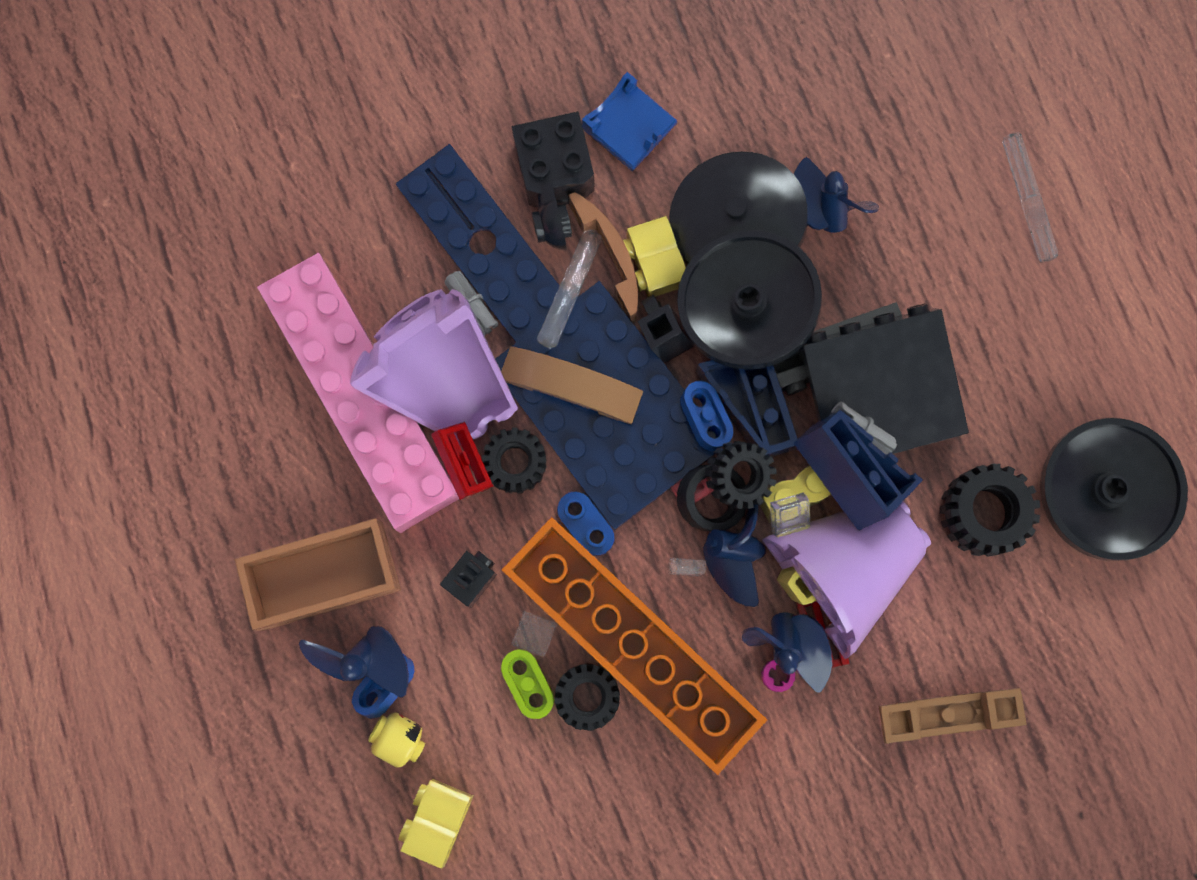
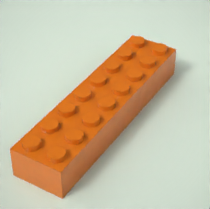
M552 517L502 569L515 584L715 774L719 775L767 721L752 704Z

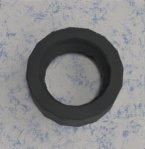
M699 465L689 470L681 479L677 490V506L682 518L692 527L710 532L715 529L726 531L737 525L745 515L747 508L742 507L741 509L729 505L727 511L722 516L709 519L702 516L695 506L694 494L697 485L701 480L709 477L705 476V469L712 470L713 465ZM732 469L731 482L736 488L745 487L746 484L743 478Z

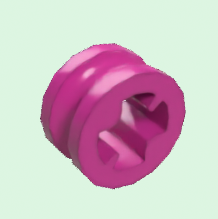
M774 660L768 661L761 671L763 684L775 692L788 690L795 681V672L787 674L786 682L780 681L781 685L775 686L773 685L774 679L769 677L770 669L776 670L775 665L778 664Z

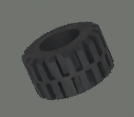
M984 464L954 479L948 485L950 489L943 493L941 499L945 500V504L940 506L939 514H945V520L941 521L943 528H949L951 533L947 537L950 541L957 540L959 542L957 547L962 551L971 550V555H986V557L1014 551L1015 548L1022 547L1027 543L1025 539L1032 537L1036 531L1032 525L1040 521L1041 515L1035 514V509L1041 508L1040 500H1033L1031 494L1037 492L1034 486L1027 487L1024 484L1028 479L1023 474L1015 476V469L1009 466L1002 469L1000 464H991L989 466ZM979 491H987L994 494L1004 506L1005 519L998 531L984 528L974 515L973 502Z

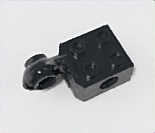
M578 111L511 126L528 204L538 209V211L532 212L538 243L546 242L559 250H567L565 238L572 237L571 224L566 205L569 204V195L576 192L582 197L587 198L595 190L594 171Z

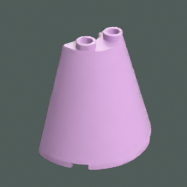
M454 289L449 294H445L442 290L428 293L394 315L375 334L374 338L377 342L373 344L371 352L363 351L350 380V384L358 391L433 431L465 422L472 439H477L486 432L488 422L492 420H497L498 422L505 421L518 410V406L468 300L459 291ZM454 433L459 445H461L456 433Z
M904 501L889 517L859 531L845 512L842 511L762 539L782 569L794 567L832 622L824 630L844 659L855 653L926 554V548L931 545L928 534L923 529L917 527L909 517L911 512Z

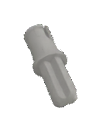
M455 271L446 277L445 285L449 291L452 289L457 290L468 300L484 336L492 332L490 327L495 329L499 323L493 318L482 302L483 296L474 291L462 272Z
M839 402L832 409V413L841 409L874 437L872 443L885 455L895 450L897 446L896 439L876 426L873 418L863 417L844 402Z

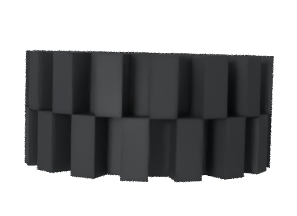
M515 427L508 431L506 429L500 430V434L497 436L494 434L490 438L491 441L484 447L485 452L482 455V461L493 485L499 490H504L505 493L510 494L512 492L520 494L524 493L523 491L527 489L530 491L535 488L534 485L537 482L540 483L547 467L545 450L539 439L535 435L530 434V431L525 429L521 431ZM519 448L528 455V465L523 472L510 474L502 468L501 458L508 449Z
M741 441L727 442L723 444L724 449L717 448L714 451L717 455L716 459L709 457L707 462L713 465L712 470L705 469V476L711 477V480L707 481L706 484L708 488L714 489L711 492L713 497L720 499L719 501L724 504L741 509L742 507L747 509L754 508L753 504L761 505L764 503L761 496L769 497L772 492L767 489L768 485L775 486L776 480L770 479V474H777L776 467L769 466L774 460L772 456L765 455L768 451L758 447L756 444ZM745 461L750 466L751 476L745 487L736 488L731 482V472L736 463Z
M583 664L575 666L563 674L556 686L554 700L557 712L565 723L578 730L593 731L594 729L602 728L613 719L620 704V692L615 679L608 671L593 664ZM586 682L595 684L602 694L600 705L595 710L589 712L578 709L573 701V693L576 687Z

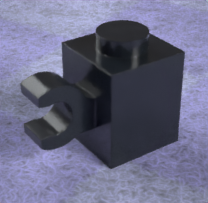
M654 294L642 301L648 315L640 319L638 323L651 350L663 363L694 347L684 331L680 317L669 304L662 306Z
M466 550L439 585L464 605L472 608L497 576L491 570L495 563L480 551H477L473 556Z

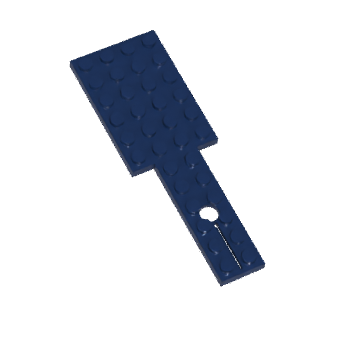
M448 144L395 183L477 293L483 296V301L515 341L512 347L541 353L588 368L643 391L633 423L630 425L600 415L598 411L563 399L507 383L512 396L614 530L618 529L667 492L672 486L680 482L689 470L702 465L709 460V457L715 455L714 451L701 447L693 434L680 403L684 388L663 361L651 350L648 342L603 284L598 281L571 301L451 144ZM479 231H489L496 237V246L487 255L476 254L470 248L472 236ZM509 349L495 358L500 370L503 368ZM707 430L709 437L717 438L714 431Z

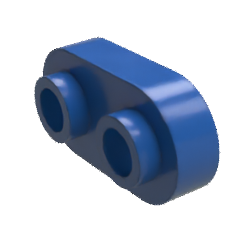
M695 381L689 384L681 395L680 403L697 442L701 447L709 451H715L717 448L723 449V444L730 442L733 437V426L717 391L711 384L704 381ZM693 399H699L702 407L696 406L693 403ZM707 430L714 431L717 438L709 437Z
M570 492L564 495L557 507L561 522L571 535L593 556L606 554L614 543V532L611 526L585 494ZM578 503L581 505L582 511L579 515L574 516L569 513L568 508L571 504ZM594 531H600L604 539L601 543L595 544L590 540V534Z
M403 654L407 663L410 683L415 667L411 658ZM366 676L353 693L352 705L357 713L367 718L375 719L382 716L398 696L382 688ZM378 697L377 701L373 704L374 699Z

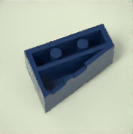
M713 360L698 364L696 374L702 381L711 384L715 388L728 417L747 443L756 444L758 447L764 448L768 451L765 455L772 457L794 451L797 448L794 442L798 438L773 365L760 369H736L721 365Z
M840 409L811 426L794 444L859 531L889 517L923 479L916 473L909 475L897 465L899 459L891 452L885 455L872 443L874 437Z

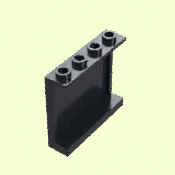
M928 303L908 307V314L895 317L894 312L885 313L873 317L874 323L861 326L860 321L839 326L840 332L826 335V331H818L811 335L809 340L799 350H802L819 422L833 414L831 411L839 402H844L863 417L873 418L876 426L896 439L897 446L892 451V454L969 433L942 309L929 308Z

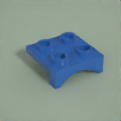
M628 72L623 75L607 99L597 109L582 119L583 130L632 172L677 124V120L637 87V79Z

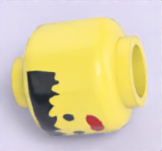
M396 712L391 713L388 717L382 715L368 738V742L372 743V754L394 767H402L408 760L416 762L425 746V742L420 740L422 727Z

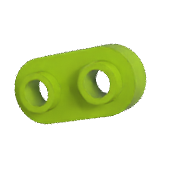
M526 650L511 651L502 661V675L520 711L531 719L543 718L553 708V692L536 658ZM517 661H523L527 665V670L522 675L514 672L513 666ZM533 693H539L543 697V704L540 707H533L530 704L529 699Z

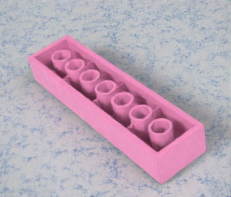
M320 253L311 256L257 287L393 528L402 533L459 500L448 473L419 423L358 391L350 384L353 369L363 351L370 353L373 349V343Z

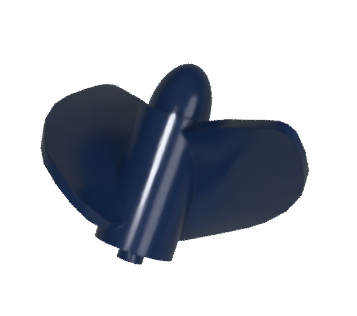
M807 157L803 158L798 164L794 175L803 188L808 209V226L812 229H823L832 233L841 232L848 226L849 211L858 209L864 213H876L879 210V205L872 201L856 203L848 198V184L840 172L832 171L826 177Z
M753 504L754 508L747 509L745 523L740 533L717 529L712 530L703 546L706 565L719 587L737 603L750 607H756L759 604L752 562L763 558L766 554V547L755 536H751L757 522L758 505Z
M782 612L774 615L771 619L772 635L759 627H750L742 632V641L748 646H760L766 643L773 645L774 661L784 673L793 674L797 671L800 677L817 693L821 692L826 686L832 669V651L824 627L816 619L805 614L794 615L789 612Z
M381 626L370 627L367 635L346 655L306 640H300L299 642L300 650L305 658L317 669L342 681H355L367 676L376 684L398 697L403 698L407 693L409 684L407 663L393 636Z

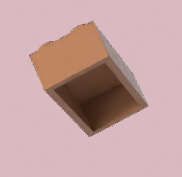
M377 518L235 559L252 630L265 631L401 591L383 522Z

